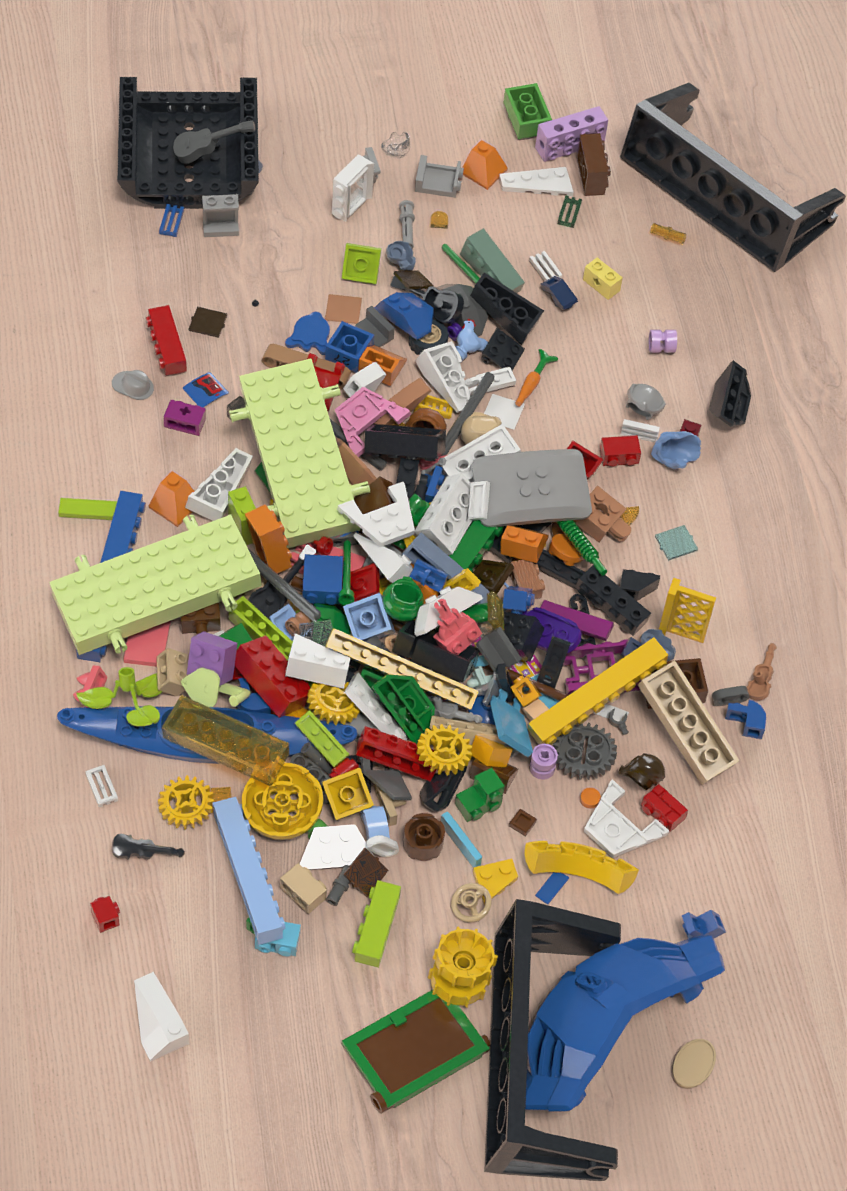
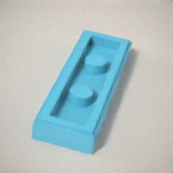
M445 812L442 814L441 822L445 827L446 833L472 867L481 866L482 855L450 813Z

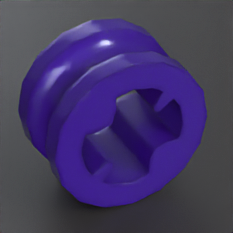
M453 323L447 329L449 337L453 341H457V336L462 328L459 324Z

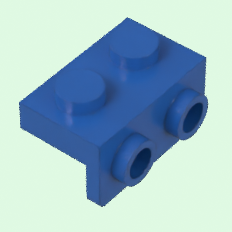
M435 466L433 475H428V489L425 496V501L428 503L433 501L439 491V486H442L445 480V475H442L443 467Z

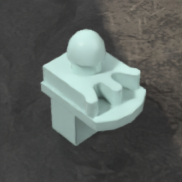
M477 666L474 672H472L473 677L467 681V686L470 688L475 687L476 689L489 683L493 675L485 676L482 667Z

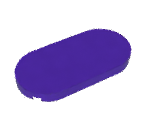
M538 607L523 612V615L537 617L545 628L537 648L547 652L552 636L571 642L568 653L579 645L582 634L574 621Z

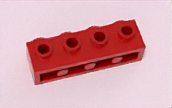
M166 305L148 309L146 324L147 327H151L150 337L156 343L154 344L156 355L160 356L158 358L160 369H164L165 376L187 372L186 357L170 306Z
M367 726L364 727L358 739L357 756L428 781L432 780L437 770L435 769L431 772L430 765L424 767L425 760L419 761L420 754H417L418 747L414 742L403 740L395 735H389Z

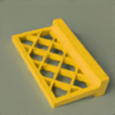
M673 578L667 594L659 630H662L664 636L666 632H670L704 643L716 597L680 586L681 580ZM695 602L698 606H693L691 603ZM677 615H682L684 618L680 619ZM696 621H700L702 624L698 625Z

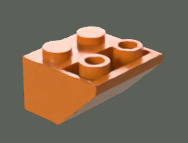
M368 346L359 359L358 372L377 362L386 373L382 383L391 386L407 359L378 346Z

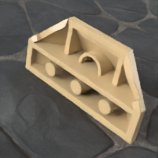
M432 716L430 729H432L433 725L439 729L441 724H443L445 729L451 725V730L453 731L459 728L458 734L465 733L464 739H470L469 745H472L475 735L505 744L498 738L496 725L475 723V721L468 722L457 718L446 719Z

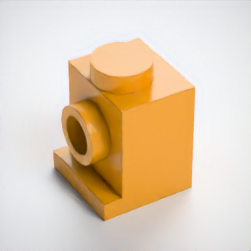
M523 675L513 681L514 685L510 687L523 707H527L542 696L529 676L525 678ZM525 686L529 687L527 694L523 692Z

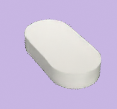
M382 835L371 837L366 842L369 851L382 857H391L399 852L398 843Z

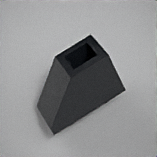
M623 569L620 587L638 601L658 589L661 575Z

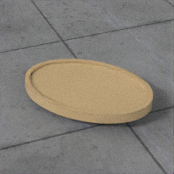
M694 1039L686 1043L679 1050L672 1069L674 1080L679 1086L694 1088L707 1080L716 1062L714 1046L708 1040Z

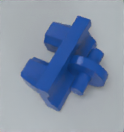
M417 559L409 577L420 582L421 585H427L439 592L443 589L449 574Z

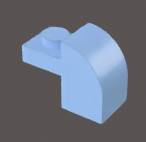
M372 806L360 811L361 818L365 824L367 840L378 835L390 838L387 817L383 806Z

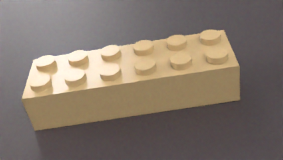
M675 660L646 677L638 684L640 690L702 785L740 761Z

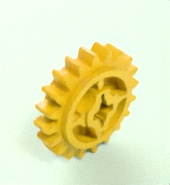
M350 682L344 685V689L321 683L312 684L307 695V703H310L309 709H315L314 715H320L319 720L325 718L327 719V724L330 721H334V724L337 725L338 721L345 725L346 721L351 723L353 718L356 719L360 713V709L344 693Z
M443 724L440 725L439 729L433 725L431 730L426 729L424 734L421 733L418 740L417 754H420L419 761L425 760L424 767L430 765V771L432 772L437 769L439 775L442 771H445L448 776L450 770L457 774L458 769L463 771L464 767L468 766L471 760L472 745H469L470 739H464L465 733L458 734L459 728L453 731L451 730V725L447 729L444 728ZM430 744L434 746V752L431 751ZM455 747H457L459 755L456 754Z
M186 775L184 781L178 776L177 783L170 780L171 786L164 785V791L159 792V812L162 813L163 820L168 819L169 825L175 822V826L178 828L180 824H183L184 830H186L187 825L190 824L194 829L195 822L202 825V818L208 820V813H213V792H210L209 785L204 786V780L197 783L196 776L191 781L188 775ZM198 795L202 798V803L200 806L197 805L196 797ZM172 798L176 802V808L174 810L170 806Z

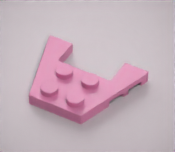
M362 387L335 409L349 447L358 457L365 451V443L358 435L384 414L388 413L398 425L411 415L407 408H402L396 405L395 402H390L365 387Z

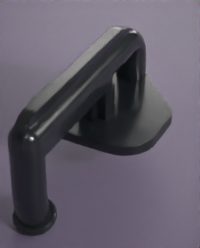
M467 766L464 767L463 771L458 769L457 774L450 771L447 776L445 771H442L440 775L438 773L434 774L431 781L426 780L420 791L423 803L436 812L448 807L467 770ZM442 792L438 802L436 803L433 799Z

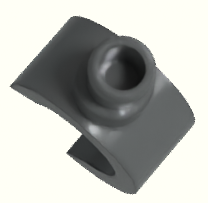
M615 708L612 709L609 715V722L612 726L619 727L623 735L628 734L629 731L625 724L627 713L622 721H615L613 719Z

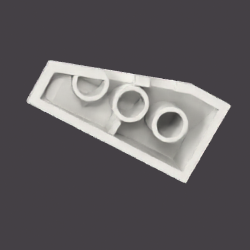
M154 972L134 980L141 1044L150 1062L188 1045L189 1033Z

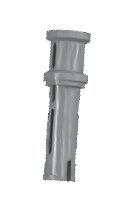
M404 200L399 203V209L401 210L399 220L402 223L403 241L409 242L410 247L413 249L412 223L415 220V215L413 214L414 203Z

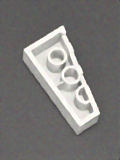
M235 448L221 465L198 486L196 491L188 496L185 508L212 521L223 518L228 508V492L238 489L253 456Z

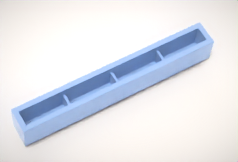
M236 797L213 802V814L258 944L282 939L283 930L286 929L284 919L278 916L280 912L277 900L273 901L272 896H274L271 884L266 882L268 879L265 867L261 868V855L259 851H255V838L249 834V831H251L250 824L247 819L244 820L242 803L239 804Z

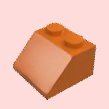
M507 525L501 538V554L537 563L549 535Z

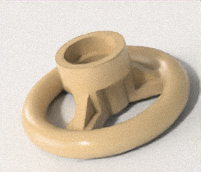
M477 883L462 885L455 891L451 900V908L454 915L458 919L469 923L483 919L490 911L492 904L489 891ZM484 895L485 907L478 913L476 906L478 900ZM473 899L474 901L469 904L468 901ZM457 904L469 908L472 916L463 915L459 911Z

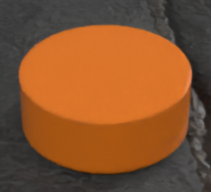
M586 788L581 792L580 802L586 808H595L600 802L601 795L595 788Z

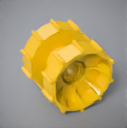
M457 927L456 930L446 935L441 934L438 949H435L433 954L434 966L430 968L428 979H431L433 987L432 994H437L442 1000L446 1001L447 1006H450V1004L465 1005L468 1008L469 1004L479 999L483 1000L486 986H489L491 982L492 966L496 965L498 958L494 954L492 940H488L484 935L480 934L478 929L470 930Z

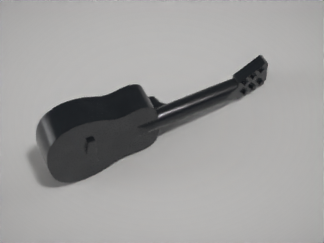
M396 276L393 277L390 285L404 291L407 290L423 298L424 302L433 307V316L437 321L453 324L459 319L464 307V299L459 293L451 290H442L433 286L429 287L426 292L420 289H408Z
M307 544L297 562L284 576L283 579L288 584L304 565L305 554H316V550ZM267 581L265 586L251 594L248 601L270 620L269 617L283 608L284 603L289 599Z

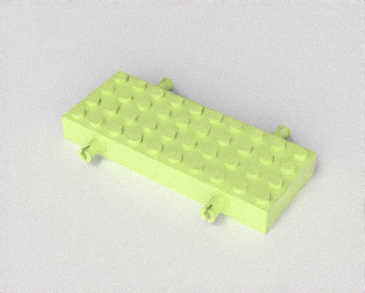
M312 359L239 376L245 407L230 410V418L232 422L246 418L251 422L274 502L273 505L267 507L270 511H274L276 517L284 526L285 532H283V535H285L289 543L286 547L291 548L311 543L314 540L319 541L323 536L333 537L359 531L360 527L357 524H352L350 518L344 513H339L337 510L338 505L354 500V496L370 493L368 481L354 485L349 484L326 409L325 399L341 396L338 384L326 388L320 387Z
M189 515L191 520L186 516L183 522L188 531L91 567L86 555H81L82 562L79 556L76 557L75 563L78 566V572L49 583L54 600L78 654H84L110 643L113 644L116 653H121L120 646L124 652L127 650V645L123 638L221 601L226 611H231L230 606L235 610L238 605L233 598L234 596L262 586L260 572L232 516L228 515L198 526L194 515Z

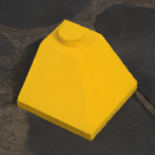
M360 768L322 781L336 820L374 806Z

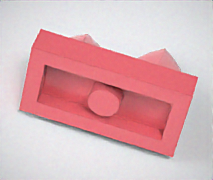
M93 665L90 672L76 678L79 683L85 685L77 693L85 692L92 688L104 687L108 677L100 666ZM75 692L73 696L77 701H79V699L77 698V694Z

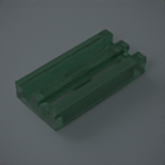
M565 195L557 222L558 225L575 227L582 199L575 200V197L570 199L569 196ZM567 203H569L570 206L566 215L565 221H562ZM573 205H577L572 223H569Z

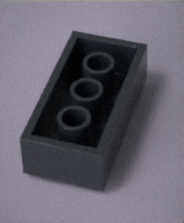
M373 424L365 430L364 453H370L371 456L387 454L390 458L406 456L407 459H417V457H422L426 461H435L445 452L446 448L445 429Z

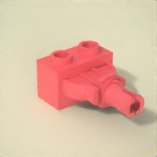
M439 599V604L436 602L434 607L440 614V620L437 621L440 627L439 632L433 638L440 648L459 655L480 637L482 632L475 620L464 612L459 613L455 608L450 610L446 600Z

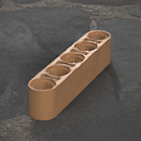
M269 344L262 357V363L269 368L307 360L309 354L277 344ZM318 358L315 364L316 367L334 372L336 365L334 362ZM346 366L338 384L340 390L345 387L351 375L350 369Z

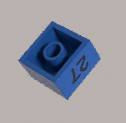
M342 321L326 345L325 360L343 363L351 371L357 373L359 370V359L368 346L374 345V334Z

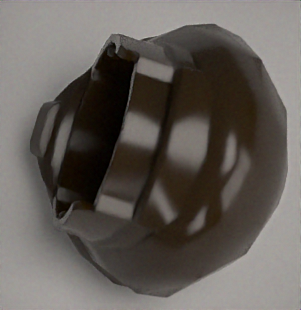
M643 753L625 766L621 765L618 774L630 777L643 789L648 790L653 785L656 786L659 782L663 781L665 778V767L658 757Z

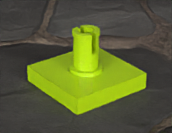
M346 243L342 279L377 284L382 248Z

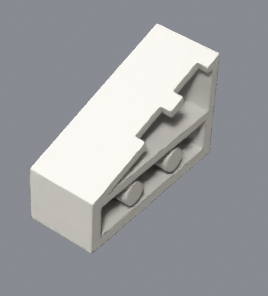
M295 634L285 676L344 689L350 658Z

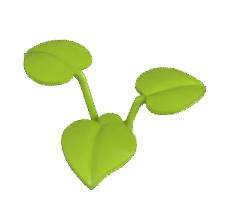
M124 667L118 671L119 680L115 681L116 685L113 693L106 687L92 688L81 693L76 692L77 698L83 705L93 709H100L112 704L111 699L116 697L120 686L123 691H131L136 709L127 713L126 719L128 723L134 726H147L160 720V713L155 707L146 705L139 708L136 694L138 696L154 697L162 693V691L158 690L157 673L136 682L134 669Z

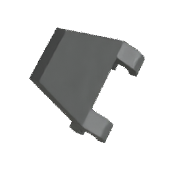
M360 757L361 765L358 766L362 773L393 800L411 801L412 796L399 770L385 766V770H371L370 760Z

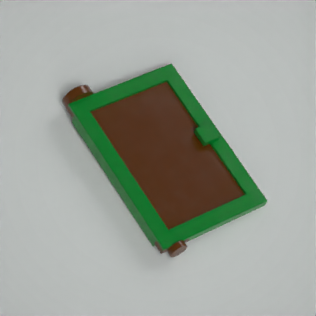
M433 989L341 1042L375 1091L370 1097L374 1107L380 1114L392 1107L395 1108L470 1065L482 1058V1055L490 1050L489 1046L491 1044L485 1034L480 1036L459 1005L450 1004V1006H447L446 1001L442 1000L437 994H432Z

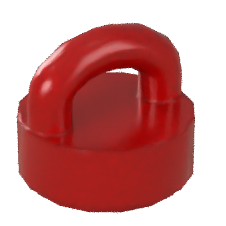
M323 536L319 541H313V544L317 546L318 554L329 555L333 549V540L331 538Z

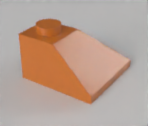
M483 140L470 151L462 167L464 168L463 176L487 190L499 179V174L505 173L508 170L496 148Z
M171 471L160 482L149 504V508L176 527H179L183 523V519L193 512L185 508L188 496L195 491L187 480Z

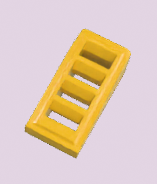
M427 395L413 412L420 408H431L438 411L444 418L450 419L453 408L446 400Z

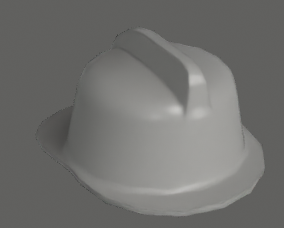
M140 370L122 371L117 373L112 379V387L115 391L137 400L149 398L154 391L153 383Z

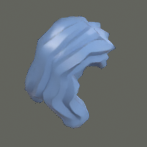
M686 431L664 432L660 434V438L655 442L651 455L669 468L683 469L687 466L688 462L695 461L700 457L701 440L696 435Z

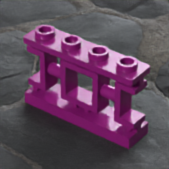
M628 639L615 643L607 641L597 645L588 643L576 647L573 651L567 653L563 665H571L573 677L565 679V693L570 695L598 676L594 675L592 662L608 660L610 667L617 663L615 662L614 654H621ZM586 656V665L577 666L576 658ZM588 673L589 681L580 682L579 674ZM640 680V681H638L637 683H635L636 686H635L632 690H630L629 692H632V691H640V688H639L638 684H639L642 680Z

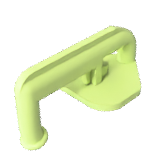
M203 667L181 680V684L193 703L203 707L215 706L219 692L231 695L229 702L233 707L243 702L251 694L248 689L228 683L220 686L219 675L215 671Z

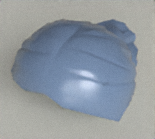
M395 241L388 245L386 254L392 263L398 264L401 270L411 271L414 269L416 258L413 256L414 252L409 242Z
M648 629L642 634L640 638L642 644L654 637L668 653L667 661L674 659L676 649L671 645L672 640L664 636L662 630Z

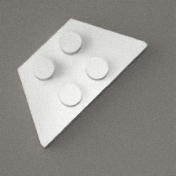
M356 825L316 827L312 832L300 865L307 867L309 870L344 867L345 864L351 865L363 848L368 850L367 844Z

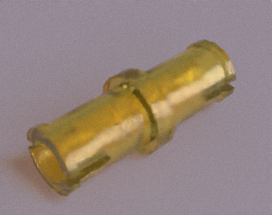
M653 223L650 230L651 234L653 233L664 237L665 240L670 239L681 244L685 242L687 235L686 233L673 230L670 226L667 228Z

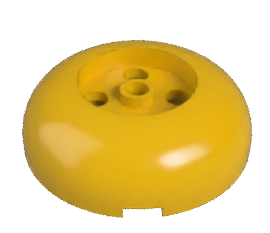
M275 763L263 767L260 772L248 780L242 794V808L245 818L249 821L251 827L261 835L277 840L292 839L306 833L319 819L323 808V792L319 781L306 768L293 763ZM277 793V794L275 795L274 799H272L271 796H272L273 794ZM292 794H296L298 798L296 800H292L290 796ZM270 811H275L271 815L268 814ZM290 812H295L296 815L291 816V815H289V813H290Z

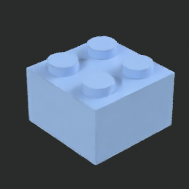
M380 593L343 606L353 637L366 642L373 637L380 639L395 633L391 618L384 609L383 598Z

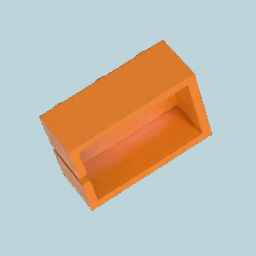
M265 504L245 513L258 557L277 574L291 568L290 559H292V555L286 547L289 543L285 535H283L285 529L281 521L277 522L274 511H270Z

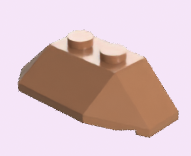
M337 438L336 442L349 484L354 485L368 481V485H370L377 479L375 475L345 442Z

